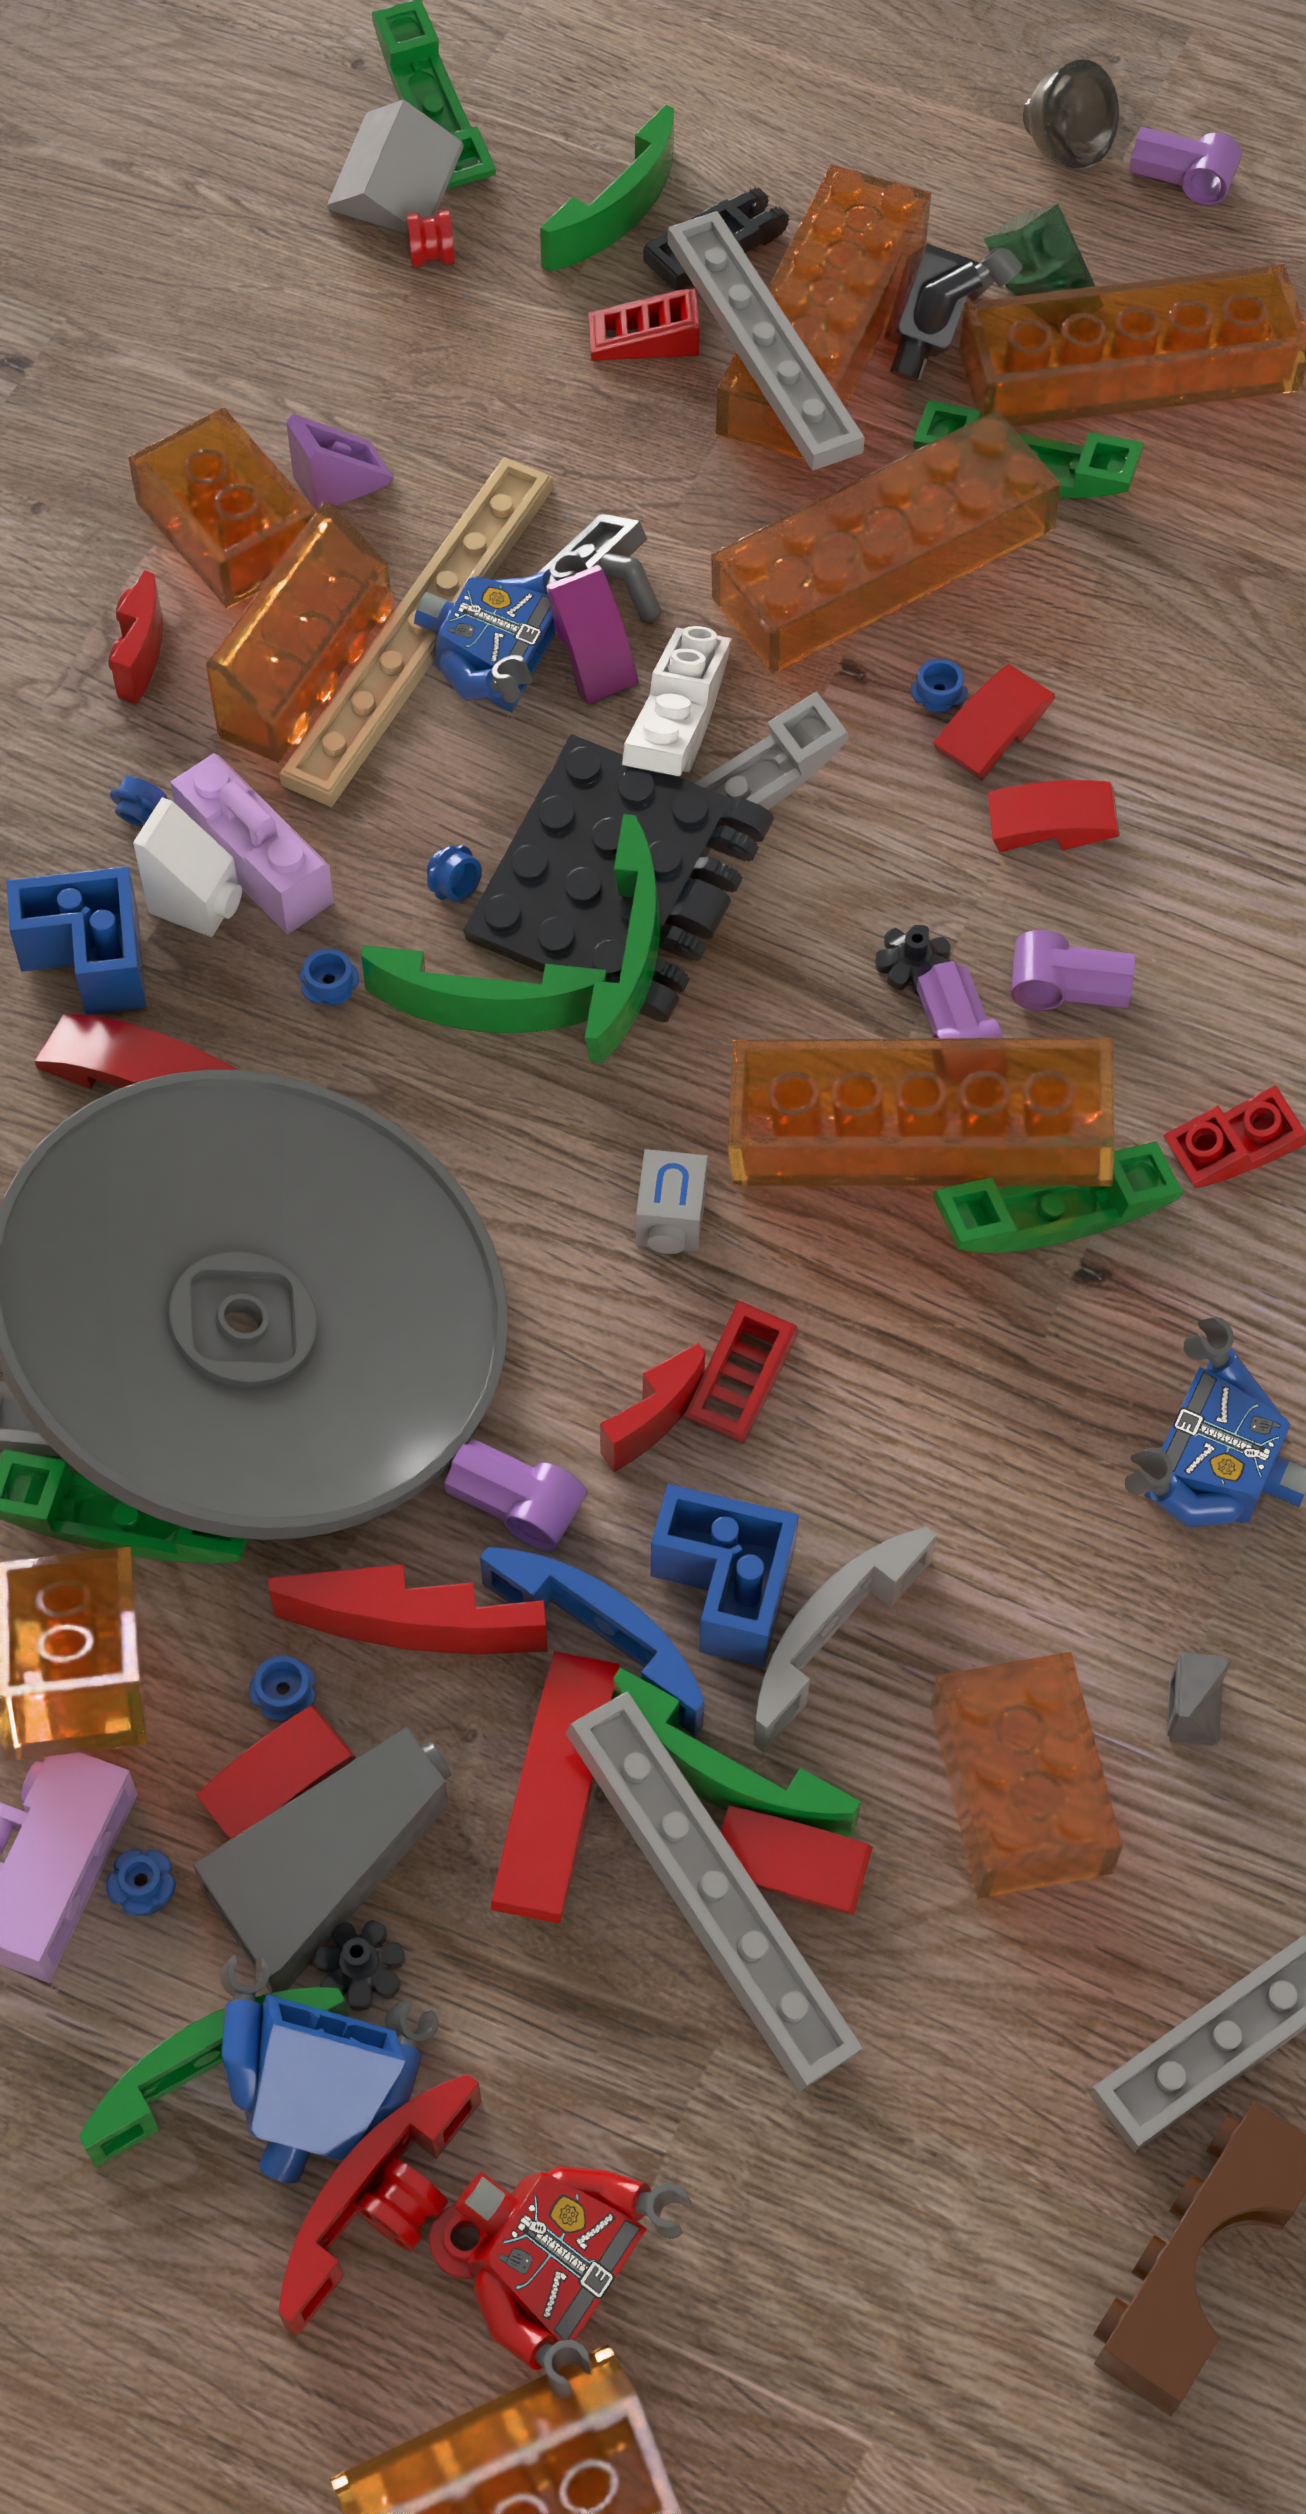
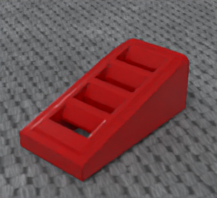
M696 289L669 292L588 313L591 361L699 356L700 326ZM638 328V332L628 334V329ZM616 329L617 337L606 339V330Z
M738 1300L684 1417L744 1444L798 1336L797 1325ZM743 1333H748L773 1344L770 1354L740 1342ZM734 1353L764 1366L760 1375L758 1376L728 1363L732 1354ZM721 1376H727L752 1387L753 1390L750 1397H745L718 1385ZM710 1397H715L742 1409L743 1412L739 1421L707 1408L706 1405Z

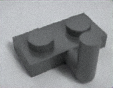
M600 514L539 571L542 572L550 569L552 561L563 552L576 551L580 554L588 568L596 565L600 566L606 579L614 577L624 580L641 621H654L662 613L641 562L636 558L630 557L647 540L640 521Z

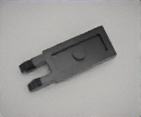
M754 187V189H750L748 192L745 191L731 200L726 198L691 218L694 219L718 211L744 253L759 244L767 245L774 238H778L786 230L790 220L788 218L789 215L780 206L778 208L776 206L770 208L769 211L765 210L768 206L769 196L759 187ZM668 232L645 244V247H643V261L674 291H679L692 284V281L668 245Z

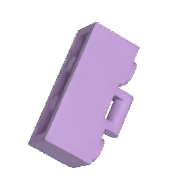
M213 753L170 782L174 803L234 858L238 884L287 935L334 904L330 865L219 755Z
M52 1743L44 1762L36 1761L31 1766L24 1780L21 1799L24 1801L25 1811L0 1803V1856L12 1831L19 1832L5 1862H0V1965L47 1983L51 1982L137 1798L138 1793L129 1770Z

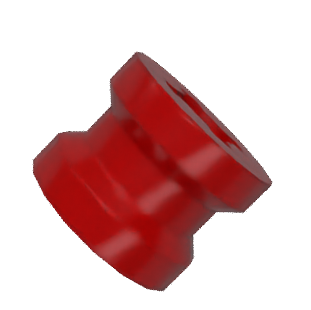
M449 209L437 210L434 216L422 217L417 212L406 213L412 268H421L427 261L436 260L443 265L455 264Z
M391 2157L382 2169L383 2181L375 2192L364 2193L354 2208L364 2220L384 2237L405 2251L412 2252L421 2240L420 2227L428 2217L438 2216L448 2204V2201L419 2172L401 2160Z

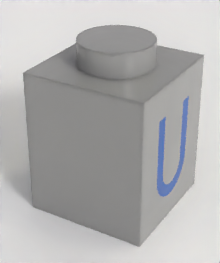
M644 1150L636 1210V1246L649 1247L663 1254H676L681 1251L699 1252L707 1185L708 1155Z

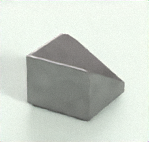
M1182 1652L1177 1657L1169 1678L1167 1736H1170L1169 1741L1212 1746L1218 1744L1220 1740L1222 1683L1231 1663L1230 1658Z

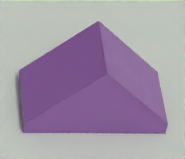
M292 414L287 420L286 425L293 477L317 514L386 487L393 480V475L370 440Z

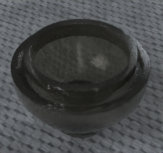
M1087 59L1070 60L1053 67L1038 83L1023 110L1024 127L1028 134L1032 136L1037 148L1051 163L1070 170L1088 169L1098 164L1110 150L1119 122L1118 97L1110 76L1099 64Z

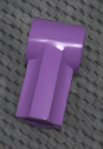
M1141 127L1131 156L1129 172L1180 185L1186 196L1192 201L1201 205L1211 206L1219 204L1225 199L1241 161L1242 151L1233 138L1223 133L1206 134L1199 141Z
M1048 930L1025 932L1015 942L1011 998L1017 1005L1034 1011L1055 1009L1062 1005L1064 1001L1128 1008L1135 970L1134 954L1071 947L1064 936Z
M955 961L934 965L926 974L918 977L917 992L933 1033L932 1052L941 1082L944 1085L1006 1072L1007 1051L1001 1028L995 1019L987 1020L968 966H959Z
M473 1438L467 1444H463L457 1452L444 1483L447 1494L503 1520L506 1528L519 1540L543 1551L555 1550L587 1495L586 1487L582 1482L561 1467L542 1462L534 1468Z

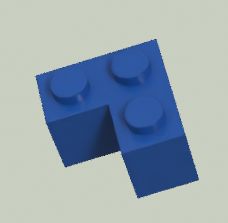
M129 866L6 880L9 930L21 972L75 966V975L86 1015L147 1008L138 906Z
M667 1484L651 1541L650 1576L709 1590L700 1622L699 1652L765 1668L796 1548L799 1514Z

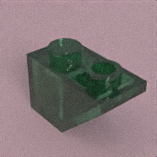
M1059 204L1023 212L983 238L989 252L995 248H1004L1010 250L1022 264V270L1005 284L1006 288L1056 328H1066L1103 303Z

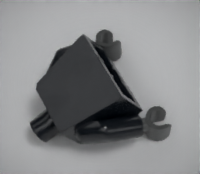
M927 243L908 256L884 336L885 340L898 345L890 373L910 381L920 382L928 357H935L948 350L966 298L968 297L973 303L994 281L1001 287L1022 270V264L1008 249L995 248L979 263L973 259Z

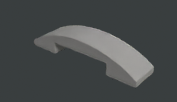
M816 691L767 722L771 735L694 784L728 798H744L769 810L793 793L821 769L846 743L849 735Z
M923 1527L882 1542L846 1564L810 1597L783 1634L765 1673L758 1699L754 1745L765 1753L807 1705L810 1678L802 1673L801 1670L869 1593L889 1608L895 1605L931 1564L937 1538L936 1533L928 1527Z

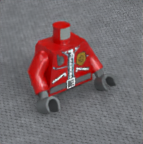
M556 2166L547 2173L539 2172L525 2176L518 2183L512 2194L503 2189L486 2174L480 2172L459 2197L455 2209L485 2231L466 2264L476 2277L473 2291L489 2335L496 2343L531 2369L540 2370L545 2368L549 2389L554 2396L560 2399H568L573 2396L572 2386L569 2381L557 2374L558 2370L563 2366L569 2364L577 2365L584 2373L592 2375L588 2351L575 2340L646 2232L647 2228L639 2223L638 2220L648 2216L658 2234L664 2238L675 2239L683 2233L679 2224L660 2218L662 2209L670 2203H680L687 2208H694L688 2194L679 2185L665 2183L651 2191L650 2186L644 2182L608 2170Z

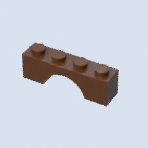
M1255 2101L1242 2121L1231 2114L1227 2115L1206 2150L1216 2157L1218 2161L1205 2182L1191 2174L1169 2210L1170 2213L1181 2219L1168 2243L1154 2234L1131 2273L1144 2281L1132 2302L1128 2305L1116 2297L1093 2334L1095 2338L1105 2344L1094 2365L1170 2417L1183 2401L1220 2339L1205 2317L1197 2296L1195 2273L1201 2248L1219 2233L1238 2226L1259 2225L1282 2230L1306 2194V2134Z

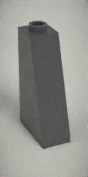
M408 1727L193 1864L200 1887L254 1969L256 1968L257 1960L261 1957L268 1963L270 1977L266 1987L270 1993L290 1988L315 1959L318 1947L326 1946L330 1942L334 1929L339 1924L350 1919L449 1805L445 1779L450 1777L451 1773L445 1760L432 1742L427 1741L420 1745Z

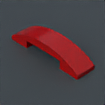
M64 1014L35 1060L36 1068L91 1089L96 1079L121 1089L143 1080L174 1073L200 1070H238L209 1053L170 1036L131 1023L84 1014Z
M469 2074L443 2082L399 2107L381 2121L353 2148L322 2188L297 2235L288 2260L281 2289L278 2313L284 2327L295 2337L300 2334L344 2278L339 2261L327 2251L358 2213L354 2206L362 2195L367 2192H375L383 2181L382 2169L391 2157L400 2160L413 2142L437 2159L480 2105L479 2082Z

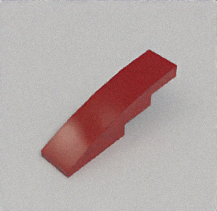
M404 1564L268 1578L269 1594L275 1617L334 1636L416 1651L474 1655L548 1652L544 1600L476 1607L473 1582L407 1589Z
M554 1651L521 1772L491 1900V1910L560 1924L588 1821L590 1798L595 1783L594 1777L565 1732L571 1723L614 1699L613 1678L620 1669L619 1663Z

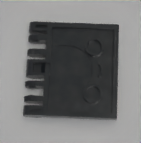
M570 734L463 929L465 938L469 942L544 973L545 964L606 970V982L619 983L634 897L619 896L614 866L623 814L636 815L644 831L651 853L660 908L659 948L691 961H700L706 946L696 936L704 939H711L731 903L730 897L723 890L732 893L736 892L743 879L741 874L737 872L738 870L712 857H707V855L713 849L735 857L738 860L753 861L759 848L756 842L764 840L774 821V817L763 806L744 798H728L674 775L622 765V754ZM657 958L652 982L639 1014L659 1022H668L679 1002V996L676 992H684L690 980L688 974L679 967Z

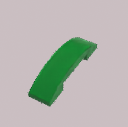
M412 0L373 11L372 21L399 101L404 99L463 143L464 148L446 189L496 175V167L477 126L471 127L440 58L439 39L422 0Z
M665 104L635 134V161L590 205L572 196L540 227L542 268L549 272L581 262L601 252L627 234L648 213L665 187L673 162L674 108Z
M931 400L927 402L913 439V448L961 475L1033 495L1058 498H1091L1128 492L1143 451L1144 443L1089 432L1085 445L1081 446L981 426L982 410Z
M623 814L614 866L619 896L634 897L619 983L594 981L585 1033L590 1062L602 1064L622 1042L642 1008L654 975L660 940L659 898L650 849L636 815Z
M363 945L361 953L365 989L378 999L414 1017L439 1025L477 1032L528 1033L558 1029L588 1021L594 981L606 982V970L545 964L542 984L425 972L424 951Z
M1156 1141L1102 1153L1096 1166L1001 1188H997L991 1177L936 1189L932 1197L957 1249L969 1252L1002 1253L1061 1244L1123 1225L1178 1200L1183 1191Z
M3 1450L0 1459V1520L73 1544L140 1558L185 1563H229L242 1560L248 1540L246 1538L225 1537L195 1531L157 1519L123 1503L94 1485L82 1474L71 1472L65 1460Z
M620 1667L613 1678L614 1699L628 1691L696 1795L727 1811L728 1805L794 1821L845 1837H851L858 1823L861 1801L802 1768L798 1770L787 1790L763 1778L678 1730L680 1700Z
M312 1987L268 1994L349 2017L346 2001L339 1988ZM266 1994L255 1997V2002L262 2006ZM225 2008L191 2023L164 2040L130 2068L105 2095L79 2135L95 2167L160 2131L148 2106L149 2104L223 2062L222 2042Z

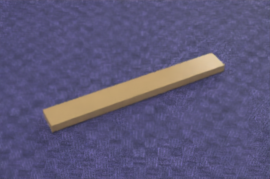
M503 457L279 773L281 786L331 808L333 807L435 660L438 634L414 624L415 613L423 595L428 592L455 603L469 578L478 576L491 580L552 492L553 476Z

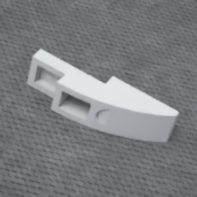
M701 626L675 629L652 673L650 695L624 743L622 765L675 776H681L682 771L690 772L711 718L730 653L732 638L717 636L713 630Z

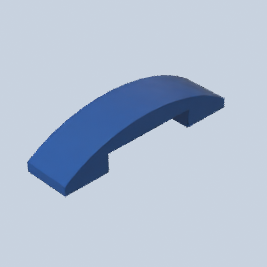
M488 1547L480 1556L482 1584L509 1604L544 1600V1609L551 1602L641 1665L644 1668L641 1672V1679L680 1700L679 1725L694 1736L697 1735L703 1727L705 1703L698 1683L673 1642L639 1607L601 1580L555 1559L506 1548Z

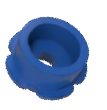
M932 659L920 667L916 674V681L911 684V695L916 703H922L928 711L946 713L953 706L959 707L964 703L967 698L968 689L963 685V671L956 663L947 659Z
M125 776L120 787L110 792V798L117 804L115 809L116 815L138 827L145 825L162 797L167 799V795L161 789L134 776Z
M458 845L457 847L447 846L436 852L428 863V888L430 891L435 892V896L440 900L449 898L455 902L463 901L470 897L479 885L482 875L481 864L473 857L471 850L465 845Z
M331 948L317 950L305 960L300 971L299 979L303 983L301 987L302 994L315 1004L324 1003L331 1006L342 1004L351 998V990L359 984L358 970L351 964L348 956L339 950ZM326 979H335L331 984L324 983Z
M286 1655L271 1657L259 1666L255 1677L250 1682L249 1695L251 1702L255 1706L262 1708L261 1712L264 1717L273 1721H287L291 1718V1715L298 1714L305 1708L313 1705L316 1698V1692L312 1688V1685L315 1683V1676L307 1664L294 1657ZM280 1685H288L290 1687L289 1692L285 1695L279 1694L277 1689Z
M131 1849L124 1852L114 1861L113 1866L115 1870L108 1875L106 1880V1890L110 1900L115 1904L120 1903L125 1913L134 1916H146L162 1909L173 1896L176 1887V1880L170 1873L172 1871L171 1861L165 1854L154 1849L148 1850L147 1853L141 1852L139 1849ZM140 1875L148 1878L144 1886H137L134 1883L135 1879Z

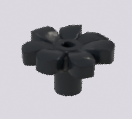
M913 925L906 935L900 929L893 928L884 936V946L886 949L876 953L875 967L880 973H889L887 983L891 987L903 990L910 981L912 982L914 994L919 996L917 992L918 977L926 974L934 965L950 962L947 958L950 955L951 946L944 937L929 940V928L925 925Z
M369 1920L359 1935H357L352 1924L348 1922L341 1923L334 1929L331 1935L336 1947H318L314 1959L315 1967L321 1972L329 1973L321 1981L320 1987L339 1988L343 1996L348 1992L349 2006L352 2010L362 2011L369 2009L372 2005V1991H375L384 1999L393 1998L399 1991L401 1986L400 1980L390 1970L402 1967L405 1963V1954L399 1943L394 1942L383 1945L387 1938V1930L380 1922Z

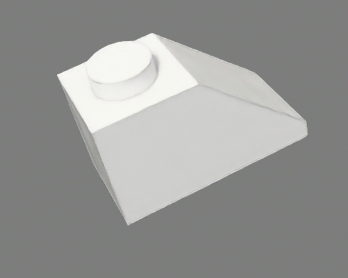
M162 797L133 842L148 913L213 937L224 918L229 919L234 915L241 900L242 887L237 881L234 858L173 801Z

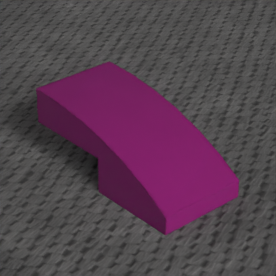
M596 565L546 585L557 636L568 648L578 696L587 704H590L639 684L626 632L603 569Z

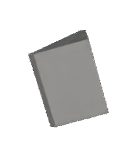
M404 99L369 111L363 119L327 206L331 211L407 234L406 213L417 212L422 217L434 216L464 148L463 143Z

